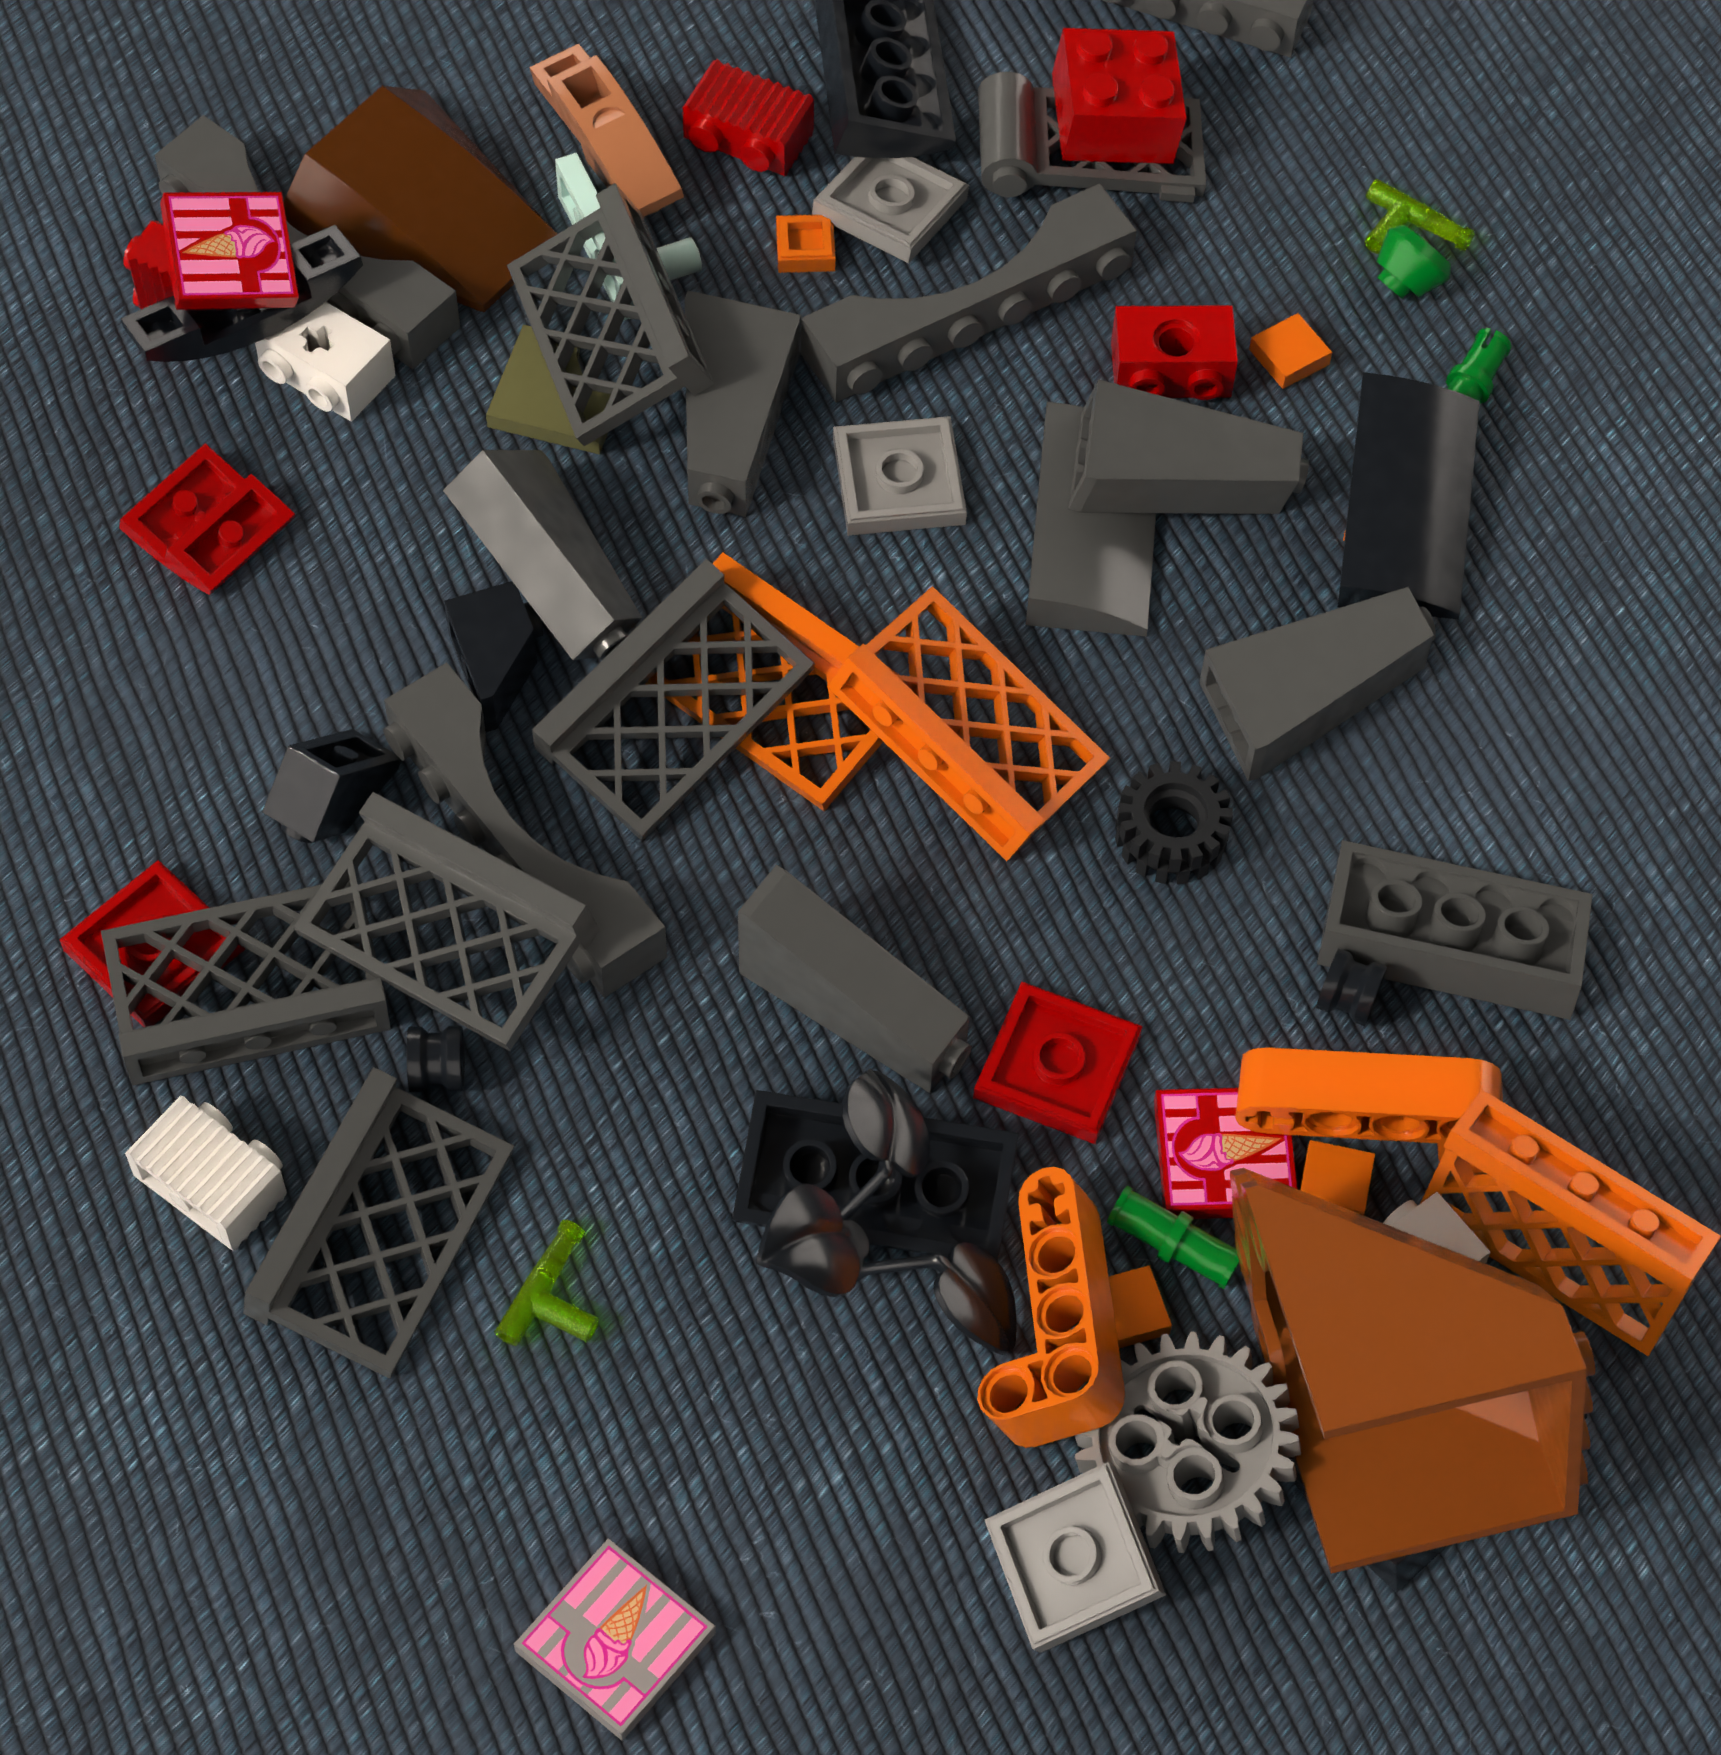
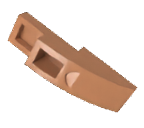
M578 43L529 67L534 84L581 143L587 163L606 187L616 183L638 208L643 217L655 213L684 197L680 184L651 133L622 88L597 55L590 58Z

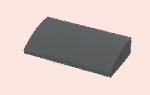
M1047 402L1026 625L1147 637L1156 513H1080L1068 510L1080 417L1084 407Z
M1342 840L1317 965L1330 967L1338 948L1350 952L1356 962L1364 965L1377 962L1388 966L1384 977L1386 980L1570 1020L1582 987L1593 894Z

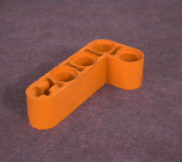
M1271 1047L1255 1048L1248 1050L1242 1056L1235 1119L1245 1129L1266 1134L1437 1143L1438 1159L1440 1162L1446 1150L1443 1145L1451 1129L1481 1089L1503 1102L1502 1073L1493 1063L1474 1058ZM1469 1163L1474 1174L1485 1173Z
M1046 1167L1032 1173L1024 1181L1019 1191L1018 1200L1037 1353L1005 1362L992 1368L983 1377L978 1388L977 1400L980 1409L1013 1443L1024 1448L1038 1447L1101 1428L1111 1423L1119 1415L1125 1402V1387L1100 1214L1097 1206L1071 1175L1064 1169L1057 1167ZM1088 1381V1383H1087L1081 1390L1078 1391V1389H1079L1085 1382ZM1022 1401H1024V1403H1023L1018 1409L1015 1410V1408H1016Z

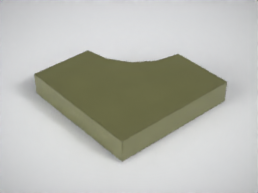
M523 324L486 413L487 427L600 455L608 433L586 446H583L576 439L531 326ZM575 347L566 367L567 373L583 375L578 362L580 348ZM592 391L583 412L586 421L604 411L611 394Z

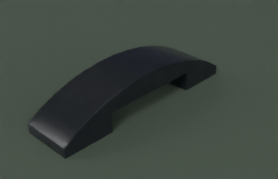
M333 225L290 244L299 296L295 308L176 310L173 295L121 318L123 328L147 361H188L228 353L270 337L313 312L351 280L363 266L362 259L337 226Z

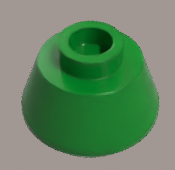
M1404 224L1388 229L1376 260L1384 268L1377 277L1383 284L1401 299H1404L1410 291L1420 298L1448 282L1451 274V264L1440 252Z

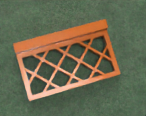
M724 552L714 561L713 565L724 574V583L815 663L814 670L809 675L816 674L829 685L847 657L859 646ZM724 606L722 609L732 615L734 632L707 635V642L744 641V631L741 628V622H744ZM751 629V641L763 640ZM699 632L688 642H700ZM744 653L736 654L738 671L708 675V683L745 682ZM693 654L695 677L668 680L664 677V684L702 683L701 654ZM780 655L781 665L752 669V682L782 679L793 666ZM889 668L893 673L899 675L897 672ZM657 673L645 684H657ZM829 688V699L793 703L791 692L785 698L786 705H778L762 721L787 718L789 745L763 748L753 741V732H751L736 747L738 751L822 811L829 807L883 743L871 729L867 734L841 737L838 711L850 709L838 697L836 698V695ZM741 695L742 711L715 714L709 709V725H736L746 715V695ZM692 696L665 697L703 725L702 696H697V700ZM831 712L833 739L804 743L797 742L795 717ZM852 750L844 760L843 751ZM835 752L837 769L821 788L801 775L799 757ZM792 758L793 768L781 761V759Z
M933 586L866 645L863 643L850 654L827 686L1006 861L1110 759L1094 741ZM928 610L946 628L947 641L920 639L918 618ZM906 630V637L899 636ZM882 650L907 652L910 676L896 675L876 655ZM921 654L949 657L951 680L924 678ZM963 659L981 661L991 671L992 685L965 682ZM925 693L952 696L954 720L940 718L926 705ZM966 697L993 700L995 724L968 721ZM1007 702L1024 703L1035 714L1036 728L1009 725ZM970 736L997 739L999 763L985 762L971 748ZM1011 741L1038 743L1040 767L1013 765ZM1052 745L1068 746L1086 765L1080 771L1054 769ZM1015 780L1042 783L1044 806L1036 811L1016 792ZM1056 784L1064 785V786L1057 792Z
M1481 1089L1451 1129L1443 1145L1446 1150L1420 1204L1436 1192L1441 1196L1442 1194L1463 1193L1472 1213H1464L1450 1203L1448 1204L1490 1250L1489 1257L1527 1281L1538 1284L1554 1298L1649 1356L1721 1236ZM1469 1163L1486 1174L1474 1175ZM1484 1192H1502L1511 1212H1493ZM1527 1199L1544 1210L1532 1211ZM1560 1228L1570 1248H1551L1542 1229ZM1521 1229L1530 1249H1521L1510 1242L1503 1230ZM1586 1236L1604 1247H1591ZM1620 1265L1629 1285H1610L1601 1266ZM1561 1266H1580L1589 1285H1579L1566 1277ZM1645 1272L1663 1284H1650ZM1620 1303H1639L1650 1327L1644 1326L1625 1314Z

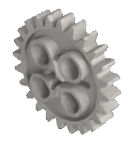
M1190 1331L1185 1347L1181 1349H1175L1168 1334H1162L1160 1353L1151 1355L1148 1349L1140 1342L1134 1344L1137 1363L1130 1366L1121 1360L1125 1402L1119 1415L1111 1423L1101 1428L1075 1435L1077 1446L1084 1448L1075 1454L1079 1472L1085 1473L1106 1462L1116 1466L1139 1527L1142 1525L1146 1526V1536L1150 1548L1155 1549L1166 1533L1173 1534L1178 1553L1185 1552L1190 1535H1200L1202 1543L1208 1551L1214 1550L1215 1531L1224 1529L1235 1542L1240 1541L1239 1521L1246 1517L1260 1527L1265 1525L1264 1512L1260 1503L1265 1501L1273 1505L1282 1506L1285 1502L1283 1490L1277 1481L1294 1482L1297 1477L1295 1463L1288 1458L1301 1455L1300 1438L1298 1435L1291 1433L1299 1428L1296 1409L1285 1408L1290 1403L1287 1385L1277 1384L1271 1386L1273 1383V1369L1269 1362L1251 1370L1253 1361L1251 1350L1247 1346L1238 1350L1231 1358L1228 1357L1224 1336L1219 1335L1213 1341L1209 1350L1200 1348L1196 1332ZM1185 1389L1193 1393L1189 1400L1181 1404H1169L1162 1401L1169 1392ZM1139 1410H1145L1154 1415L1156 1420L1136 1413ZM1233 1423H1242L1251 1427V1430L1245 1436L1238 1439H1228L1220 1435V1432L1226 1426ZM1195 1436L1199 1437L1200 1444L1193 1440ZM1174 1437L1182 1441L1179 1446L1175 1445ZM1137 1443H1148L1155 1446L1148 1456L1141 1459H1131L1124 1456V1452L1130 1446ZM1219 1462L1230 1467H1240V1469L1232 1473L1222 1468ZM1195 1477H1204L1213 1482L1212 1486L1199 1494H1189L1181 1490L1183 1484Z

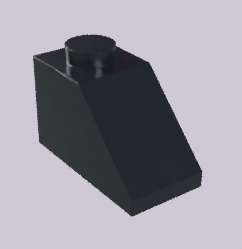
M512 581L444 601L449 637L468 688L482 704L486 732L496 730L537 664L535 638L543 636L540 617L529 602L523 603L520 592Z
M353 729L288 745L262 813L281 823V829L285 834L301 842L315 843L345 833L359 817V811L372 792L379 793L398 770L402 760L395 753Z

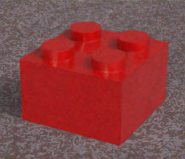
M1063 28L1052 71L1062 161L1173 164L1187 119L1174 31Z

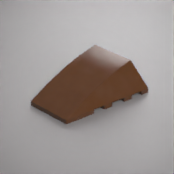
M381 86L304 154L283 201L286 221L301 233L310 236L336 225L360 256L381 260L414 261L456 290L457 303L483 313L514 285L507 265L557 235L554 229L425 90L391 86Z

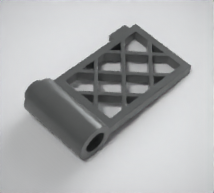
M1010 71L989 75L981 82L978 88L981 179L985 188L994 194L1002 197H1015L1028 191L1034 185L1090 188L1100 183L1105 190L1159 193L1161 201L1193 203L1195 196L1203 197L1206 175L1200 99L1184 98L1187 128L1182 132L1175 156L1190 168L1189 176L1170 174L1159 165L1160 163H1133L1136 167L1130 171L1114 170L1106 162L1080 161L1074 167L1050 166L1049 156L1061 147L1058 123L1047 115V108H1056L1054 88L1033 87L1027 77Z

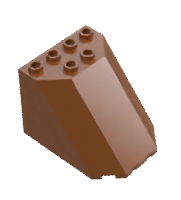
M1245 1168L1230 1171L1235 1244L1241 1272L1250 1298V1313L1256 1339L1264 1363L1269 1362L1272 1365L1273 1383L1271 1386L1286 1384L1290 1403L1285 1408H1295L1297 1411L1299 1428L1291 1433L1298 1435L1300 1438L1301 1455L1295 1456L1294 1459L1331 1574L1578 1514L1580 1486L1588 1484V1473L1582 1451L1591 1447L1590 1435L1584 1414L1593 1412V1402L1586 1377L1595 1375V1362L1586 1334L1583 1331L1573 1333L1564 1307L1538 1284Z

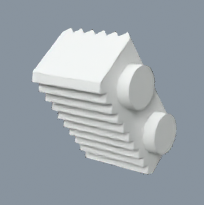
M180 1096L125 1153L133 1176L229 1249L232 1251L237 1250L241 1242L248 1238L250 1232L256 1230L259 1223L266 1219L268 1213L275 1209L277 1203L284 1200L287 1192L280 1171L283 1164L278 1156L262 1142L253 1139L247 1145L245 1141L239 1140L235 1134L230 1133L233 1130L231 1123L211 1104L203 1102L198 1108L184 1096Z

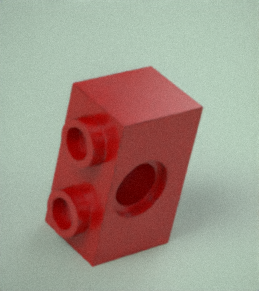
M1233 305L1116 306L1111 338L1115 384L1168 398H1195L1198 400L1231 398L1238 363Z

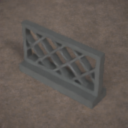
M616 183L595 195L601 208L507 265L575 437L583 446L588 445L683 387H686L695 396L714 385V381L644 218L638 208ZM603 231L606 238L597 259L579 256L585 241ZM547 264L557 265L547 289L532 286L529 275ZM573 268L591 271L581 295L563 292ZM606 275L623 278V283L614 302L596 299ZM558 304L575 307L565 332L551 330L548 327ZM591 311L609 314L598 339L581 336ZM625 317L641 320L642 323L633 345L614 342ZM575 347L593 351L582 376L567 373L566 371ZM609 354L627 357L616 383L598 379ZM642 361L659 364L663 376L643 388L632 386ZM592 391L611 394L604 411L586 421L583 412Z
M705 559L532 729L534 747L552 765L557 763L633 834L643 841L814 670L815 663L725 584L724 574L710 561ZM726 606L744 622V641L707 642V622L721 608ZM751 629L763 640L751 641ZM700 630V642H688ZM745 653V682L708 683V654ZM752 653H778L793 668L779 682H752ZM701 654L702 683L664 684V665L674 655ZM657 673V684L644 685ZM766 694L753 707V695ZM746 695V715L736 725H709V696ZM702 696L703 725L665 726V697ZM631 697H658V726L621 727V707ZM614 715V727H602ZM710 737H723L710 750ZM665 738H703V758L693 768H666ZM621 739H659V769H622ZM588 740H614L615 770H587L572 755ZM666 780H680L667 793ZM622 781H660V801L641 819L622 802ZM602 782H615V794Z
M372 792L359 811L360 816L364 820L363 825L293 929L301 937L376 978L381 977V981L511 1051L577 948L580 947L587 950L600 930L587 905ZM372 846L391 855L395 874L361 883L358 867ZM403 862L413 866L414 869L405 871ZM433 878L444 883L448 903L413 912L408 885ZM350 880L351 887L344 888ZM398 889L403 915L369 925L364 898ZM456 890L468 897L457 900ZM354 901L359 928L332 935L318 927L331 907ZM484 907H489L497 912L501 928L500 932L466 941L461 918L462 913ZM451 917L457 944L422 953L416 926ZM509 919L521 924V926L510 928ZM407 930L411 957L387 964L376 959L372 939ZM541 935L556 943L544 964L522 970L519 969L514 946L515 942ZM362 942L364 952L352 946V944ZM505 946L510 973L475 983L469 955ZM460 958L465 986L441 993L430 989L425 968ZM415 971L417 981L404 973ZM532 982L525 992L523 984ZM514 987L517 1006L504 1026L501 1028L483 1018L478 997ZM469 1000L471 1011L459 1005L458 1002Z
M350 880L344 888L351 887ZM321 885L101 931L120 1032L118 1035L121 1051L132 1086L391 1030L381 977L376 978L365 972L367 980L338 985L323 976L337 957L329 951L325 950L311 969L285 955L299 936L293 929L294 925ZM354 901L349 902L352 915L338 933L359 928ZM276 916L290 924L273 948L247 934L260 918ZM320 925L318 926L319 928H321V929L327 931L328 933H330V934H332V935L335 934V933L331 932L330 930H328V929H326V928H324V927H322V926H320ZM211 929L226 937V939L208 962L183 948L194 932ZM362 942L359 943V946L352 944V946L364 952ZM148 943L162 952L145 974L141 975L121 964L119 948ZM238 945L264 958L247 983L220 969ZM174 958L200 972L181 997L156 983ZM276 966L302 980L291 996L274 999L258 989ZM211 980L237 993V996L226 1010L209 1013L194 1005V1002ZM125 981L135 986L128 996ZM314 987H316V988L319 989V990L312 991V989H313ZM147 993L173 1007L161 1024L138 1029L133 1028L131 1014ZM249 1001H252L253 1003H255V1004L247 1005V1004L249 1003ZM184 1015H187V1016L190 1017V1018L182 1019V1018L184 1017Z
M373 1067L245 1291L243 1314L267 1326L270 1320L391 1379L511 1157L514 1145L397 1088V1078ZM401 1111L425 1123L432 1143L397 1152L390 1128L399 1112ZM439 1130L452 1137L442 1140ZM383 1143L387 1155L374 1159ZM470 1145L493 1157L483 1175L457 1182L447 1152ZM436 1155L446 1185L411 1195L401 1165ZM391 1168L401 1198L366 1208L358 1186L363 1176ZM474 1191L465 1207L461 1194ZM451 1197L459 1220L454 1230L426 1238L416 1207ZM352 1198L356 1211L342 1215ZM406 1210L416 1241L380 1252L370 1221ZM360 1224L370 1255L334 1265L327 1245L331 1233ZM445 1246L438 1260L434 1263L430 1250ZM420 1254L428 1275L425 1284L421 1288L395 1295L385 1264ZM320 1255L324 1268L310 1272ZM375 1267L385 1298L348 1309L338 1277ZM329 1281L339 1312L312 1319L290 1307L301 1288ZM414 1303L403 1321L399 1307ZM389 1310L397 1335L386 1355L359 1342L353 1321ZM343 1324L346 1335L332 1329L331 1327Z

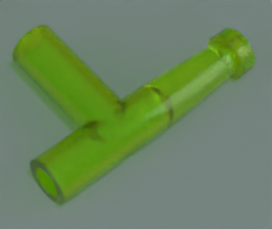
M1375 179L1367 191V200L1388 210L1365 238L1366 247L1375 254H1379L1389 228L1402 224L1406 225L1408 222L1455 243L1456 248L1465 251L1473 240L1474 230L1468 227L1464 229L1426 204L1379 179Z
M566 1219L561 1221L557 1228L558 1234L528 1275L494 1331L496 1336L502 1341L517 1346L535 1317L585 1342H589L595 1334L600 1320L598 1317L550 1294L575 1244L580 1243L585 1235V1231L576 1223Z

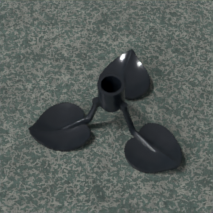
M871 1068L866 1070L847 1087L843 1098L842 1113L845 1128L858 1150L869 1159L879 1161L877 1172L841 1210L831 1195L815 1185L801 1184L788 1191L779 1201L767 1222L759 1246L756 1264L786 1274L804 1287L829 1297H839L850 1292L855 1287L857 1281L868 1275L923 1268L935 1269L940 1274L934 1281V1295L947 1318L962 1333L988 1350L1005 1356L1013 1353L1012 1350L1016 1344L1017 1332L1014 1293L1003 1267L989 1252L980 1246L969 1242H962L950 1250L948 1259L941 1254H931L867 1263L864 1261V1257L869 1251L868 1238L860 1225L849 1219L890 1178L893 1168L900 1174L913 1178L923 1172L930 1153L929 1133L926 1123L911 1097L886 1075L879 1071L871 1070Z

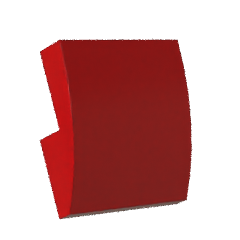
M205 443L120 518L119 529L180 578L211 595L294 519L295 513L253 474L244 479Z

